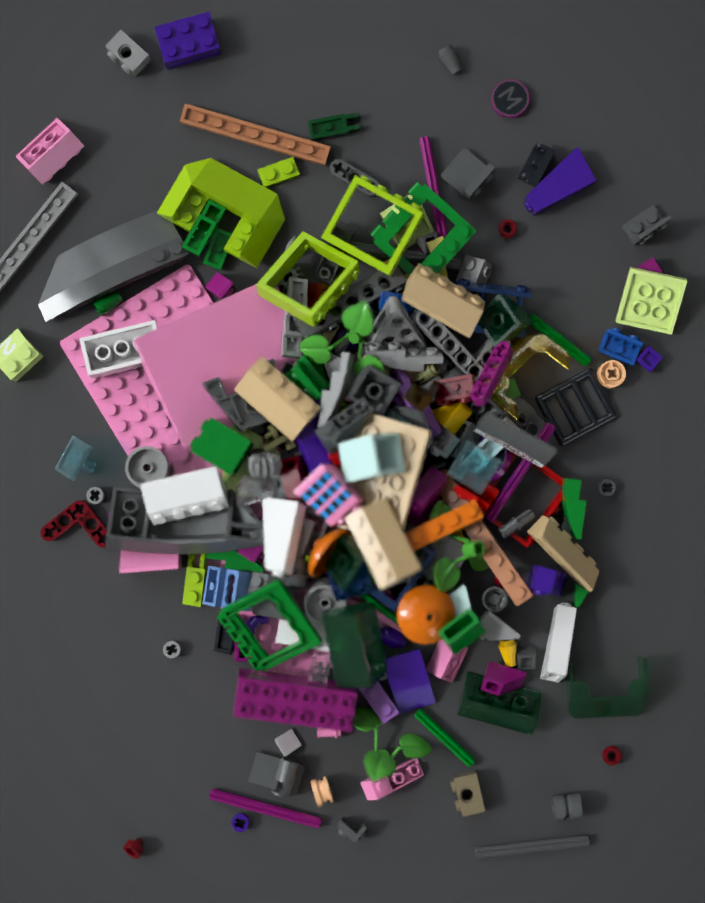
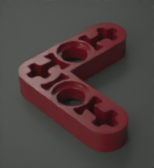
M78 500L44 525L40 533L45 541H54L79 522L95 544L104 548L106 543H100L101 537L99 534L94 536L93 533L102 527L103 530L100 533L105 536L107 534V527L88 503ZM77 504L80 506L84 505V513L78 512L74 516L77 517L75 520L68 511L71 510L73 513L78 509ZM64 515L70 518L68 526H62L60 523V518ZM91 518L97 521V527L93 530L87 527V521ZM54 522H56L57 526L60 529H62V531L59 532V529H56L53 532V537H47L45 535L47 534L46 529H53L54 527H56L53 524Z

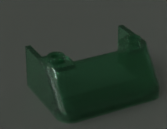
M641 656L637 657L638 679L630 682L628 696L590 697V689L587 684L574 682L573 663L568 660L565 676L568 713L577 719L637 716L642 714L645 710L649 690L647 659Z

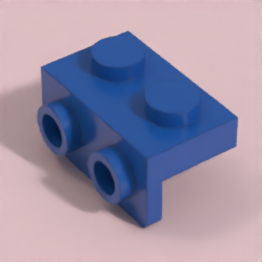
M611 328L605 331L597 352L634 366L640 348L643 347L644 343L640 341L639 337L629 335L628 337L623 335L621 330Z

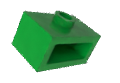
M468 608L440 629L438 634L453 654L456 655L483 635L486 630L470 608Z

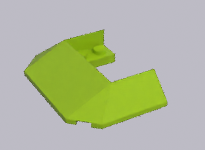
M212 158L185 164L157 214L190 232L209 199L220 204L228 211L241 217L225 245L224 251L258 269L285 221L278 194Z

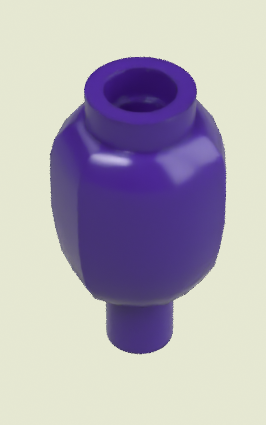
M375 625L372 629L373 633L379 635L380 641L391 648H403L406 644L407 638L404 637L403 633L391 627L380 628Z

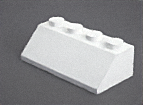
M152 320L79 338L88 376L94 379L143 367L142 359L133 341L142 335L158 329L156 321Z
M217 466L141 484L147 514L153 525L229 508L228 491Z

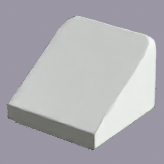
M292 729L275 738V742L284 757L301 746Z

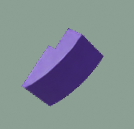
M419 648L382 659L397 709L400 712L399 714L436 703Z

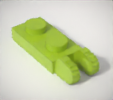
M189 554L182 604L202 607L208 569L206 568V554H201L199 567L195 566L196 554Z

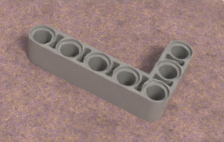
M416 308L412 313L413 322L464 375L470 374L471 368L475 366V381L478 380L488 359L486 361L483 360L484 355L488 353L490 357L498 340L501 339L502 342L506 341L511 345L507 337L491 335L471 355L440 321L426 314V319L421 322L420 316L424 312ZM438 326V333L433 335V329ZM450 340L451 345L446 349L445 343ZM463 353V359L458 362L459 354Z

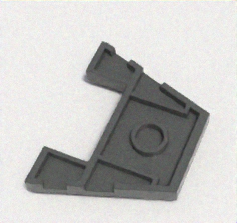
M274 359L267 360L270 364L275 366ZM220 377L202 383L203 388L240 432L269 422L239 394L226 395Z

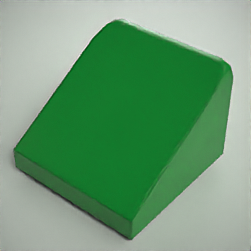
M576 583L573 584V606L580 607L588 591Z

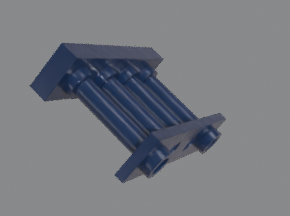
M463 278L459 279V281L454 280V284L464 287L466 291L479 292L478 296L484 301L486 293L498 294L494 320L492 322L484 321L482 313L473 331L474 333L519 338L526 337V326L521 323L524 298L532 297L531 289L525 285L511 287L475 283ZM505 295L517 296L514 320L511 324L503 323L502 321Z

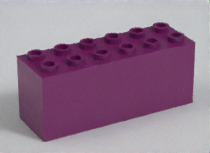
M239 668L233 717L351 732L357 692L354 683Z

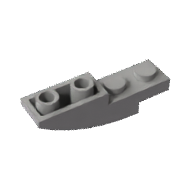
M372 342L369 345H364L366 355L375 356L380 359L383 365L395 369L424 371V364L443 363V354L440 349L429 347L426 350L409 348L405 351L402 343L400 344L399 342H389L388 344Z

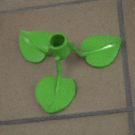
M366 301L351 306L344 311L342 320L345 327L350 331L333 345L328 346V340L321 335H311L300 344V350L310 361L324 364L331 358L330 350L349 338L351 343L360 344L358 352L359 361L353 364L355 375L357 376L367 364L385 374V369L380 359L372 355H366L362 358L363 344L365 343L363 338L370 334L373 329V317Z
M441 500L437 501L431 510L429 521L452 511V509ZM454 534L448 535L451 538L465 542L462 546L464 556L453 560L452 563L448 558H440L436 561L433 575L437 588L440 591H448L457 584L460 578V570L455 566L457 562L469 559L471 567L476 571H484L489 567L482 556L485 553L483 542L470 541L469 538L465 539Z
M355 707L353 725L361 731H371L373 729L375 732V750L368 752L364 760L367 772L374 783L395 773L397 765L393 757L400 750H403V754L409 758H421L431 752V746L422 737L413 733L402 735L399 739L401 746H398L391 755L384 749L378 750L377 727L382 725V721L373 709Z

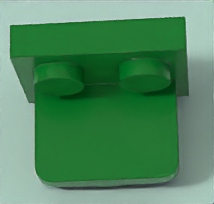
M306 355L301 356L293 363V367L284 374L309 398L314 397L315 400L322 396V390L327 389L330 384L326 378L323 364L310 361Z

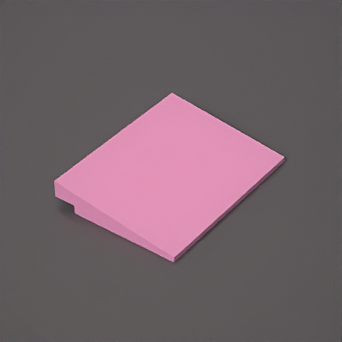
M256 284L142 335L133 341L142 359L141 363L184 448L190 446L195 436H200L202 432L200 428L206 419L209 421L210 417L227 427L234 425L203 388V382L220 377L226 395L236 393L234 391L235 387L261 356L266 360L274 359V367L280 372L286 362L293 365L298 360L281 357L284 310L260 297ZM277 285L274 289L280 292Z

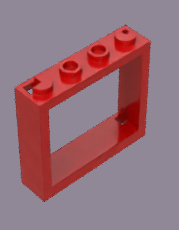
M510 451V454H511L510 465H511V464L513 463V461L515 460V458H516L517 456H519V455H517V454H515V453H513V452ZM533 463V467L561 486V489L542 514L549 518L551 514L554 516L561 507L559 503L562 500L563 478L548 467L543 466L541 468ZM506 465V467L504 468L505 472L510 467V465ZM502 476L499 479L489 483L496 486L499 480L502 478ZM480 510L483 517L485 518L487 512L485 510ZM497 519L491 522L498 528L504 525ZM515 532L510 535L511 538L525 548L529 545L532 547L534 542H536L529 534L524 539Z

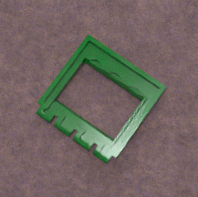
M416 182L408 191L413 198L410 200L404 195L403 198L406 199L404 202L410 206L412 203L421 206L428 200L456 225L421 263V265L431 268L433 272L438 274L474 235L476 230L426 184L422 187ZM397 205L395 207L400 212L397 214L391 210L382 220L387 227L384 229L378 224L370 233L375 238L373 243L390 258H392L396 249L388 242L413 215ZM403 256L398 263L408 275H411L416 268Z
M280 578L221 608L220 613L216 616L224 628L228 627L226 631L235 643L239 642L237 646L246 658L250 657L248 661L255 671L261 669L264 672L322 642V638ZM268 597L277 605L278 611L289 622L288 625L292 631H295L299 636V641L271 655L266 653L238 614Z

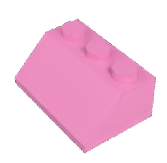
M56 118L17 154L16 158L43 185L51 180L59 169L65 167L73 156L79 154L84 145L69 128Z
M121 550L120 573L183 568L182 554H158Z

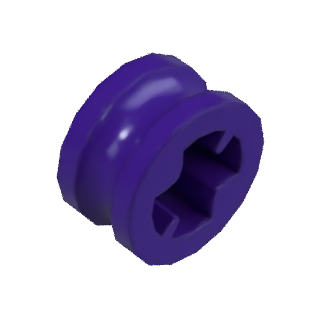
M244 813L236 814L232 819V828L237 832L245 831L249 826L248 816ZM237 818H240V820H245L243 824L245 825L244 827H241V825L237 826L235 824L237 823Z

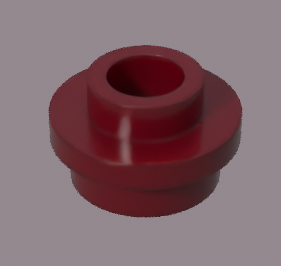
M503 220L499 224L498 232L503 238L510 239L516 235L517 225L512 220ZM504 227H510L511 232H505Z
M608 746L603 750L602 758L606 764L616 765L621 761L622 753L616 746ZM610 752L615 753V757L612 759L608 757Z

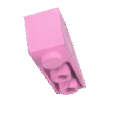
M413 758L397 765L395 773L391 776L382 778L375 783L369 777L360 783L367 800H378L424 776V772L418 758Z

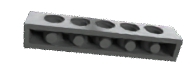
M398 266L392 276L379 270L349 287L344 295L342 294L337 300L336 305L326 313L325 318L322 320L324 324L312 327L295 317V325L304 339L311 335L322 336L327 331L332 332L339 327V324L343 323L342 315L347 308L351 307L347 302L354 301L356 304L366 301L371 310L373 305L376 303L380 304L382 291L400 294L405 290L407 280ZM387 283L389 288H382L380 284ZM371 292L373 296L368 298L363 293ZM337 310L340 312V315L333 316L330 312Z

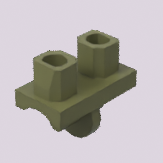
M269 425L267 426L268 433L263 435L265 440L268 441L260 445L259 448L262 452L276 453L280 456L281 453L277 448L279 444L282 443L286 450H290L297 445L295 439L292 442L283 433L278 435L281 431Z

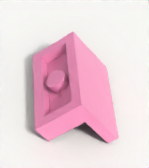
M443 639L438 641L426 671L442 680L453 683L468 648L466 647L454 655Z

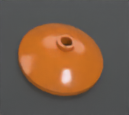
M346 528L338 529L315 541L313 544L314 549L309 559L308 570L310 576L313 578L320 577L330 569L331 564L351 537L349 530Z
M421 585L409 590L402 597L397 609V622L402 633L413 642L419 644H432L442 640L438 631L455 619V607L450 596L445 591H440L436 586ZM431 613L432 618L430 620H427V614Z

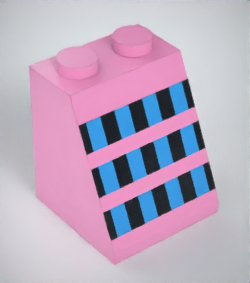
M321 464L294 491L331 527L344 525L347 522L345 517L361 509V504L365 501L364 497L351 482L345 483L344 475L337 465Z

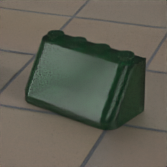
M362 602L326 610L321 614V621L324 625L325 640L328 644L329 658L332 662L333 677L337 687L372 688L387 671V661L374 603Z

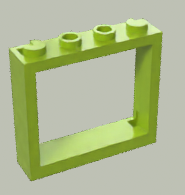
M363 175L361 178L354 176L321 238L383 273L392 276L425 216L421 212L423 208L414 203L411 206L404 202L405 198L398 194L394 196L388 194L389 190L379 184L375 187L370 184L371 180ZM358 185L415 215L388 265L332 235Z
M302 231L256 284L258 295L315 327L320 320L325 318L329 309L336 305L340 296L347 292L350 284L357 280V276L360 274L359 261ZM308 249L345 268L311 310L274 289Z

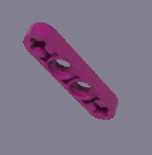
M508 342L498 343L484 366L470 394V398L475 405L482 406L490 400L514 352Z

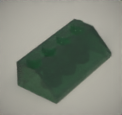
M467 672L457 715L528 735L533 734L539 719L541 691L521 686V688L498 696L481 690L484 676Z

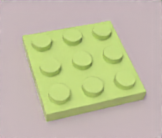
M630 267L617 312L616 323L672 335L687 279Z

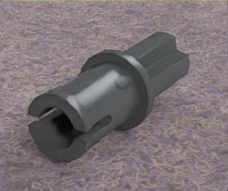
M528 509L516 518L512 517V520L498 528V531L506 539L517 530H522L521 527L533 520L535 514L531 509Z

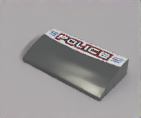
M489 412L480 417L474 429V432L541 468L551 460L557 451L556 448Z

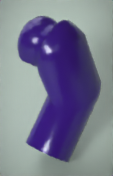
M251 616L246 625L255 635L258 625L269 624V617Z

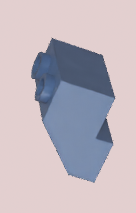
M208 566L203 604L222 608L229 605V587L233 574L235 576V583L233 584L232 602L248 595V587L253 572ZM251 607L243 611H251Z

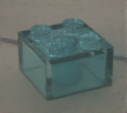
M467 440L447 474L480 495H483L502 461Z

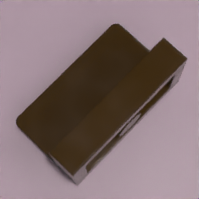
M434 380L425 391L413 382L403 398L420 412H423L434 399L441 384Z

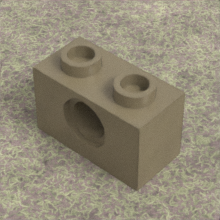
M476 771L452 775L454 781H451L450 784L452 792L457 793L458 800H455L457 812L461 811L462 817L485 812ZM466 789L472 791V795L469 798L462 797V792Z

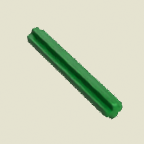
M531 314L527 319L529 324L580 364L587 366L590 363L591 357L536 314Z
M422 709L417 710L414 716L467 767L474 764L475 759Z

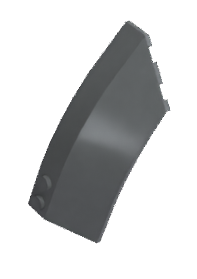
M158 210L99 234L58 255L38 303L45 322L47 323L81 309V307L126 285L187 260L189 254L187 250L182 248L184 243L173 223L157 214Z
M113 487L106 534V549L158 554H203L265 545L264 522L254 515L249 506L244 501L242 502L231 488V490H227L229 508L153 525L147 514L142 490Z

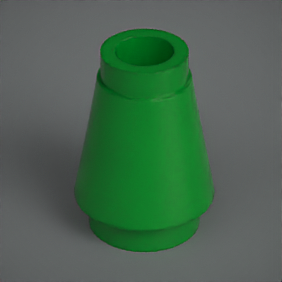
M116 291L96 299L93 306L98 314L103 316L104 314H109L123 300Z

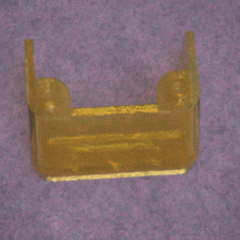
M527 334L525 338H520L512 346L513 355L491 396L517 420L520 418L517 404L507 397L504 392L509 388V378L535 352H546L566 369L571 367L568 352L543 334Z

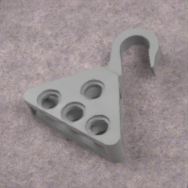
M397 297L388 298L375 319L371 333L364 339L362 357L366 355L364 345H369L372 342L380 344L399 342L400 344L402 343L405 351L409 348L427 349L424 334L413 322L412 317ZM349 338L335 347L336 356L341 358L342 352L346 350L350 342ZM359 350L355 354H353L354 363L359 361Z

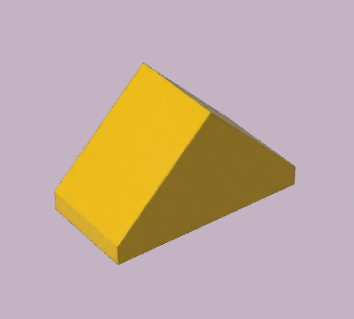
M460 402L454 403L452 406L432 410L436 420L454 435L472 414V410Z

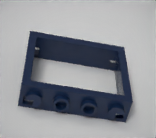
M354 534L331 564L336 569L346 567L343 561L357 543ZM430 544L420 549L428 557L422 563V569L414 574L396 601L392 600L375 586H373L374 590L369 591V593L396 612L402 597L415 586L437 554L434 553L435 548Z

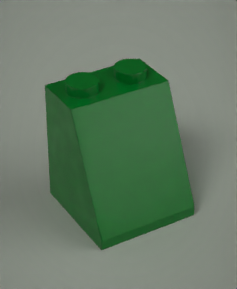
M210 417L209 421L206 419L200 428L202 430L200 436H195L191 442L190 447L192 449L190 451L235 477L248 455L247 451L251 450L254 444Z

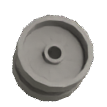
M143 446L136 448L126 460L125 471L127 478L140 489L142 483L171 477L169 460L160 450L154 447Z
M320 576L310 581L305 590L303 603L308 618L321 625L334 624L342 618L346 610L347 601L335 600L328 576Z

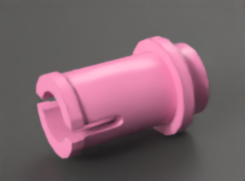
M317 728L318 738L335 737L336 739L338 736H341V731Z

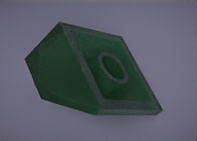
M499 293L484 307L478 324L494 347L500 342H508L520 335L533 323L520 305L502 293Z
M341 535L324 564L343 591L347 590L365 558L355 536Z

